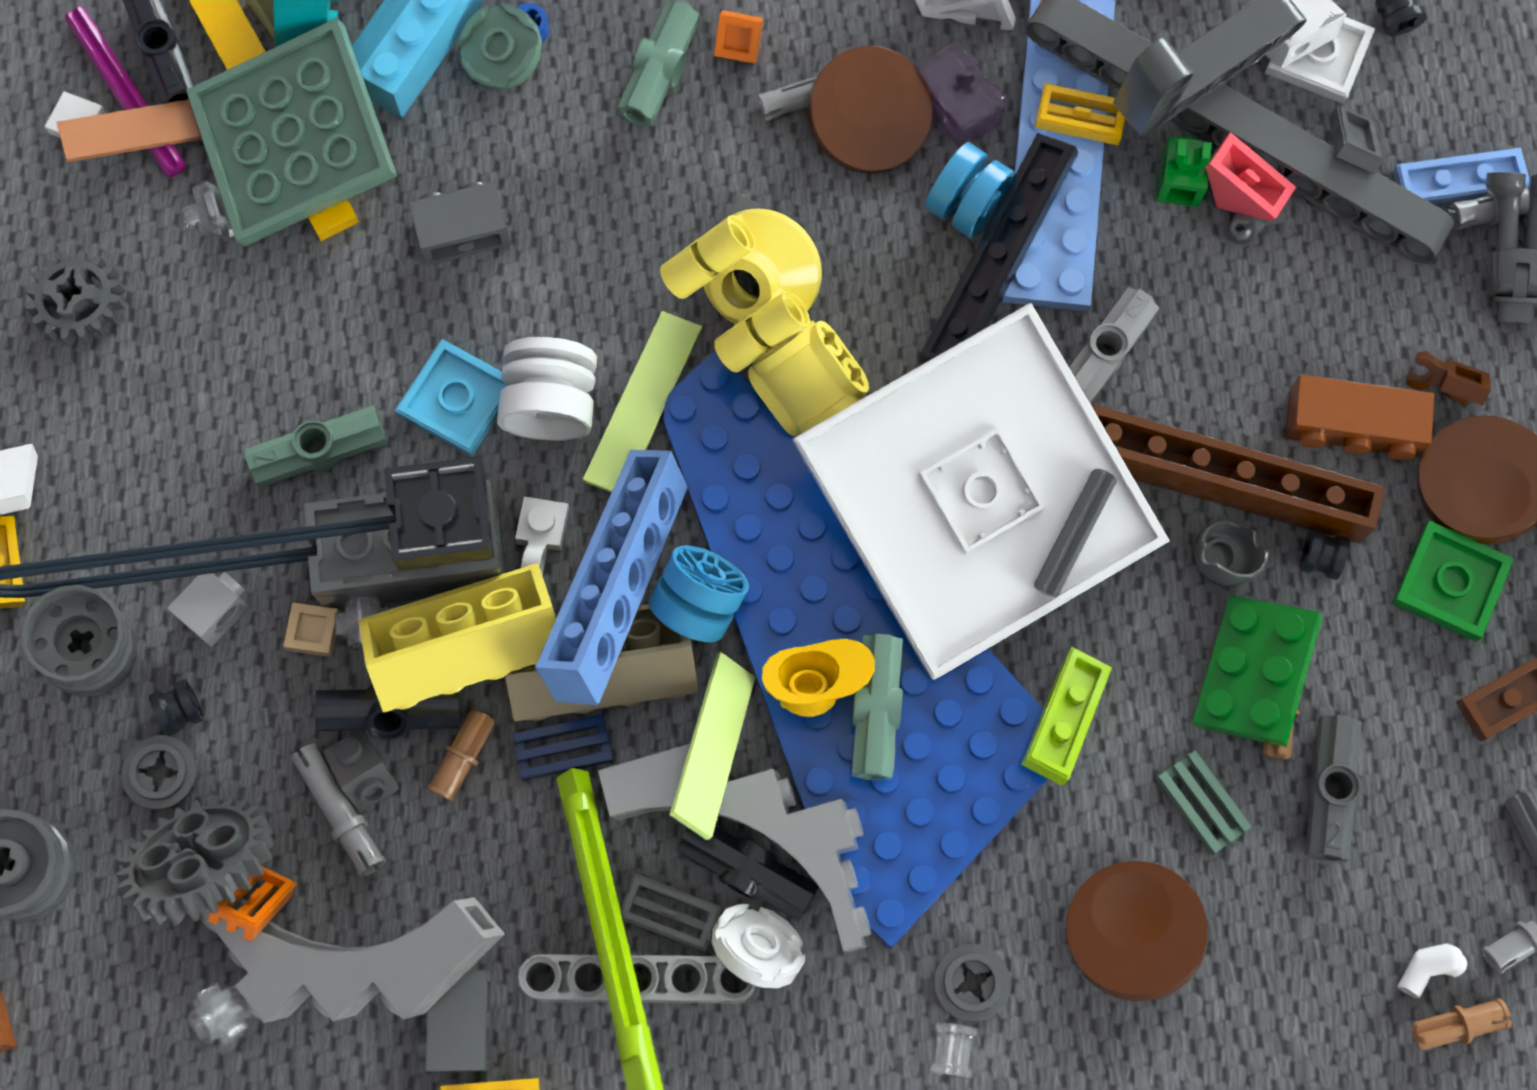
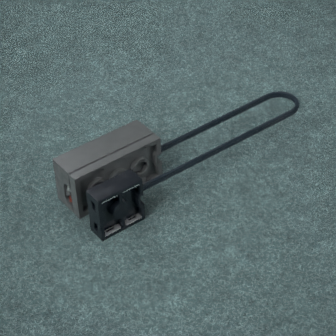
M480 456L384 468L386 493L304 503L306 527L0 567V581L308 540L312 547L35 584H0V597H37L60 586L83 585L98 589L309 561L311 593L323 607L344 609L427 598L506 573L499 503L490 480H486L485 467Z

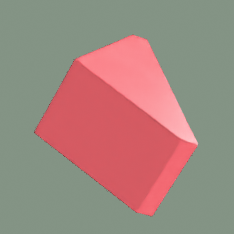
M1231 132L1226 135L1206 165V171L1218 209L1273 221L1277 218L1296 188L1295 185Z

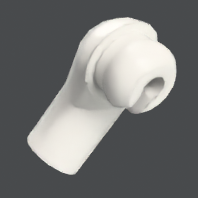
M1450 944L1420 949L1414 953L1397 988L1413 998L1420 999L1431 976L1445 974L1458 977L1466 970L1467 960L1459 948Z

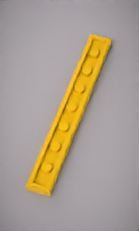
M189 0L227 70L266 52L237 0ZM348 199L308 217L320 241L359 223L357 215Z

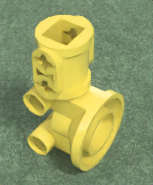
M767 209L740 211L728 216L662 264L660 274L663 282L672 294L678 298L685 299L701 287H704L708 299L716 310L728 321L735 324L716 338L714 344L717 355L728 369L736 373L752 364L748 375L753 388L779 424L791 436H799L860 401L868 392L869 383L865 373L836 332L823 321L814 323V321L809 319L808 310L814 304L821 286V262L818 251L810 236L791 218ZM734 270H744L756 278L760 289L759 298L748 294L739 285L734 275Z

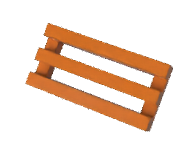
M261 866L264 874L249 877L248 880L252 887L259 879L266 882L250 896V899L239 910L234 909L233 907L250 891L237 889L234 892L236 901L234 903L227 902L226 900L218 902V912L215 914L210 912L208 921L217 925L222 919L228 922L225 930L235 933L239 927L245 929L243 938L252 942L292 898L297 883ZM276 886L279 887V889H278V890L274 893V895L260 908V910H259L253 917H250L251 914H252V913L267 899V897L276 889Z

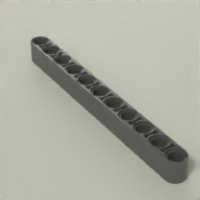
M1042 0L1025 26L1028 37L1037 45L1117 91L1120 90L1135 59L1147 47L1153 44L1079 0ZM1225 84L1220 85L1169 120L1203 141L1212 142V146L1217 149L1226 135L1231 132L1295 185V194L1416 263L1430 264L1434 262L1454 225L1451 216L1441 208L1378 172L1373 174L1337 158L1333 146Z

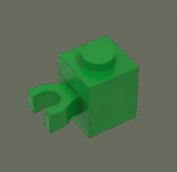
M1189 135L1168 137L1160 159L1157 202L1199 207L1208 187L1206 165L1210 161L1212 142L1199 141L1198 138Z

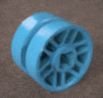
M967 142L953 155L940 173L927 197L925 210L942 221H946L954 215L952 228L967 238L973 239L996 212L1015 176V172L997 160L990 162L986 166L988 154Z
M679 546L672 552L663 570V575L658 579L648 599V604L653 614L673 631L693 640L716 642L723 638L734 617V612L738 610L749 590V583L745 575L735 565L720 555L696 546Z

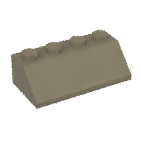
M649 604L639 605L599 705L556 702L537 672L536 665L511 671L505 676L514 722L523 720L540 721L549 716L567 713L584 714L599 708L618 705L628 707L644 701L663 698L679 699L688 694L699 693L691 639L664 625L653 614Z

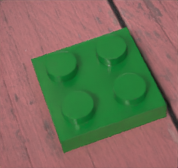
M1429 520L1423 525L1391 604L1477 642L1483 638L1514 558Z

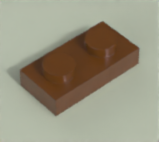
M1537 657L1456 701L1457 706L1480 742L1537 711Z

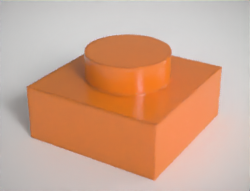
M722 10L719 15L714 56L755 64L758 58L764 18Z

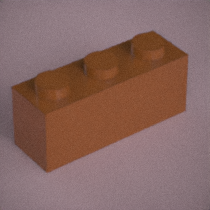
M1300 375L1289 390L1286 439L1298 440L1301 446L1307 448H1321L1327 444L1341 446L1345 452L1351 454H1366L1370 451L1388 453V457L1394 460H1412L1415 457H1419L1432 444L1435 393Z

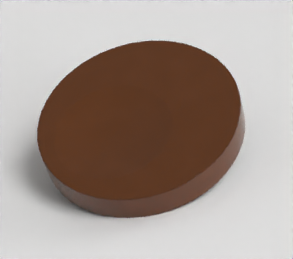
M860 46L839 54L818 74L811 88L808 100L809 124L817 144L835 163L855 172L880 173L906 162L922 146L931 126L932 99L924 77L906 57L885 47Z
M1497 416L1468 417L1443 428L1432 438V444L1424 450L1417 474L1419 497L1431 519L1436 524L1483 544L1506 542L1531 530L1537 525V435L1515 421Z
M1128 861L1108 866L1096 872L1079 888L1071 902L1067 915L1066 933L1068 944L1078 969L1096 988L1119 999L1149 1001L1174 993L1195 975L1206 953L1208 928L1205 910L1200 898L1190 884L1180 875L1158 864Z

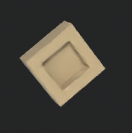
M292 602L283 647L287 651L332 657L341 612L335 608Z

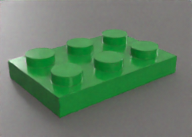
M1229 595L1192 721L1197 728L1287 747L1322 622L1320 612Z

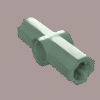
M680 0L666 2L650 38H644L638 47L633 62V75L618 105V114L627 119L631 124L639 127L652 126L669 88L674 89L682 75L687 48L700 22V13L695 11L686 2Z
M372 405L323 423L316 420L305 421L291 434L245 449V457L255 484L258 488L310 470L316 472L327 471L333 468L339 460L388 443L377 410ZM326 440L325 447L321 451L313 454L307 453L308 447L312 442Z
M873 634L863 635L862 644L870 649L875 659V670L869 682L858 692L854 693L852 726H855L852 777L875 781L892 779L896 749L895 735L896 730L900 728L903 689L899 688L903 639L892 635Z

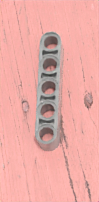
M540 954L525 960L520 967L518 974L519 985L525 994L535 1000L543 1002H608L604 980L601 986L593 992H584L578 986V976L582 969L587 966H597L601 969L598 955ZM631 955L633 967H646L652 975L651 984L648 989L640 992L642 1003L735 1004L748 999L755 990V985L748 983L745 990L740 993L733 994L724 990L721 985V976L727 970V967L717 956ZM542 965L552 967L555 975L552 986L542 992L533 990L530 984V977L534 969ZM682 967H693L700 974L701 979L698 987L690 993L679 992L673 985L675 973Z

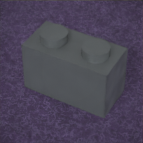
M473 182L465 185L461 190L444 194L432 192L423 195L419 200L409 202L419 246L427 266L511 246L495 182Z
M468 970L427 1011V1032H420L418 1038L419 1062H426V1072H490L493 973L487 970Z

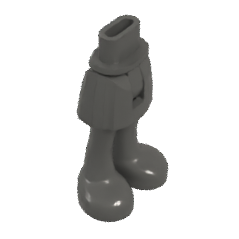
M1512 172L1486 174V188L1495 194L1499 205L1496 251L1488 253L1490 281L1493 293L1497 295L1492 297V302H1499L1497 322H1534L1535 304H1537V298H1534L1537 297V174L1529 176V211L1523 248H1519L1518 225L1520 201L1525 189L1526 174Z

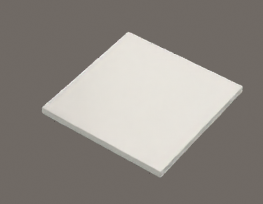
M1032 303L1027 304L792 440L931 680L939 678L1170 541ZM1098 468L1106 470L1117 478V483L1058 596L1051 597L1038 591L1034 587V583L1091 472Z

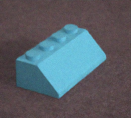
M384 0L352 45L371 102L403 118L460 36L467 20L477 12L484 0Z

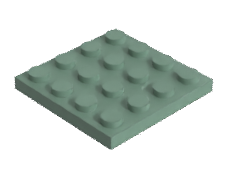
M337 18L186 90L236 242L244 247L397 177L345 25Z

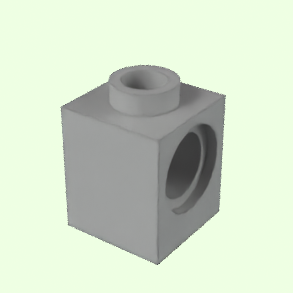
M223 572L219 577L213 573L198 575L167 609L212 647L243 615L249 606L240 598L245 589L226 572Z

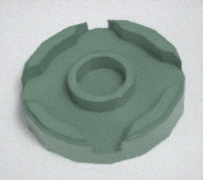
M499 3L500 5L493 7L488 5L479 9L467 20L459 36V47L461 48L462 57L460 61L463 69L471 79L491 90H507L522 84L534 72L541 57L542 40L538 26L527 13L511 4Z

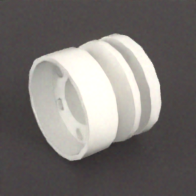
M526 337L506 344L503 352V363L505 366L502 368L501 380L507 387L503 388L499 395L497 416L499 427L513 435L533 440L569 441L581 439L589 435L592 428L594 401L587 393L592 391L595 385L596 377L593 374L597 365V356L594 351L580 343L552 337Z

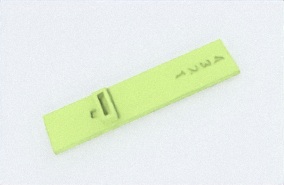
M664 311L661 312L583 477V482L612 493L630 450H647L664 413L666 399L677 385L702 330V326Z
M722 652L718 653L715 658L670 812L672 817L706 840L712 838L755 681L754 675Z

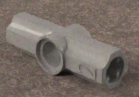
M1127 288L1102 324L1093 330L1088 343L1069 367L1089 403L1093 402L1112 374L1120 368L1125 356L1159 311L1160 307L1155 304L1153 297L1141 289ZM1107 344L1115 350L1116 354L1112 356L1104 355L1098 350L1096 345Z

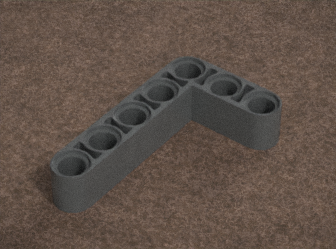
M1255 0L1179 52L1174 49L1166 38H1161L1147 47L1135 59L1113 104L1139 137H1144L1288 40L1307 22V18L1292 0Z

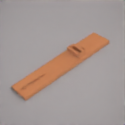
M190 100L56 122L67 163L155 148L165 144L172 145L203 140Z

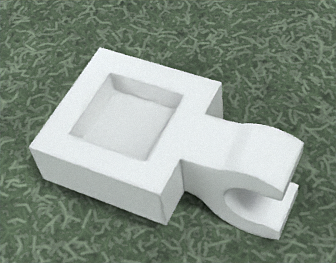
M524 497L515 536L518 545L526 546L521 568L538 563L543 576L548 549L561 551L569 514L568 503Z

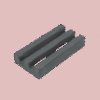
M636 873L633 874L620 907L624 922L706 953L713 928L722 911V907ZM639 887L707 912L709 916L705 922L636 894ZM632 904L703 931L700 939L633 914L630 912Z

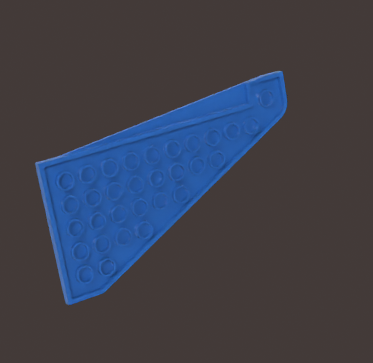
M712 351L668 395L664 406L665 429L680 471L688 486L687 490L709 551L731 562L748 580L749 590L738 610L734 612V620L803 809H808L842 799L846 803L848 810L856 808L863 836L856 837L859 849L841 854L842 861L851 860L856 875L858 888L851 889L855 908L864 907L870 930L891 949L1048 780V778L1021 765L1043 708L989 648L935 680L930 679L792 440L795 437L783 429L754 388L738 372L736 373L728 369L721 362L717 353ZM887 634L903 639L899 688L903 689L900 728L896 730L895 735L896 749L894 771L891 780L875 781L851 776L855 726H852L854 693L837 699L834 706L823 715L815 717L795 715L782 708L780 700L775 699L767 692L762 682L763 667L771 656L781 650L804 647L829 640L849 639L862 643L863 635Z

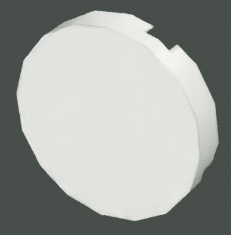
M737 904L727 908L718 919L712 931V944L721 962L729 971L743 981L762 988H780L790 984L805 963V954L802 955L800 950L803 943L797 931L787 920L767 908L761 907L759 911L748 909L750 904Z

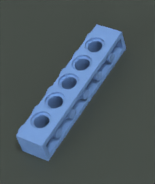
M630 450L535 666L556 702L599 705L688 488L671 451Z

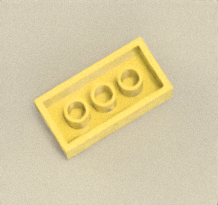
M538 563L358 619L365 665L383 713L393 709H407L416 705L421 700L440 694H454L465 686L487 679H500L511 671L536 665L556 621Z

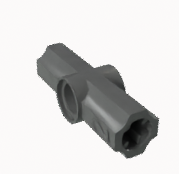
M1322 715L1318 718L1313 777L1309 780L1307 787L1310 809L1305 855L1313 859L1347 862L1350 858L1354 804L1361 791V781L1357 771L1362 722L1352 717ZM1326 778H1332L1339 782L1342 787L1341 799L1333 798L1327 793L1325 789Z

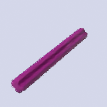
M77 6L72 11H68L65 14V21L123 111L147 107L148 105L85 8ZM173 144L149 148L152 156L167 177H175L186 169V163Z

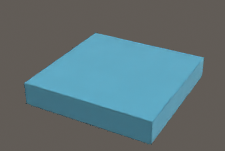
M442 339L395 409V413L402 419L472 457L497 419L500 391L507 387V385L501 380L502 371Z

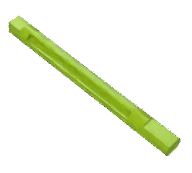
M571 768L556 779L577 861L616 1032L615 1038L627 1090H664L606 853L589 772Z

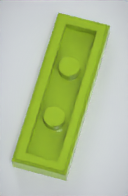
M1072 646L1064 655L1021 765L1061 786L1069 781L1112 667Z

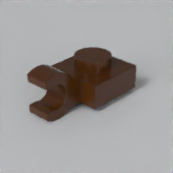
M1426 352L1417 353L1416 364L1425 366L1429 371L1424 375H1416L1412 372H1408L1406 375V383L1410 387L1423 390L1433 385H1440V391L1445 392V395L1451 400L1461 404L1473 402L1483 406L1491 391L1489 373L1450 359L1442 362Z

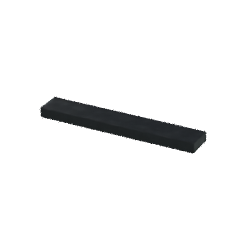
M1037 133L919 356L923 363L930 361L988 327L1078 155L1076 146Z

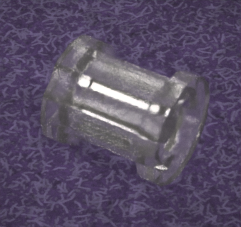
M935 1023L934 1031L938 1033L935 1063L929 1065V1073L972 1079L973 1071L968 1068L971 1039L977 1036V1029L956 1024Z

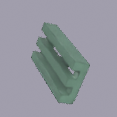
M1196 750L1155 778L1211 855L1252 828L1251 824ZM1189 766H1191L1235 827L1233 829L1229 827L1187 770ZM1178 775L1222 837L1216 840L1174 783L1173 777Z

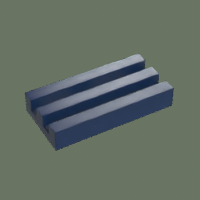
M604 714L512 733L519 764L520 779L522 781L563 773L571 768L582 769L613 762ZM596 728L598 731L596 735L530 749L525 748V743ZM596 745L601 746L602 752L533 767H529L528 764L530 759Z

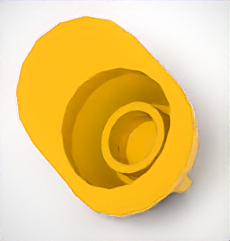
M849 639L829 640L804 647L789 648L779 651L768 659L763 667L762 682L766 691L775 699L780 700L782 708L801 717H815L829 711L837 699L856 693L864 687L874 673L875 659L869 648L858 641Z

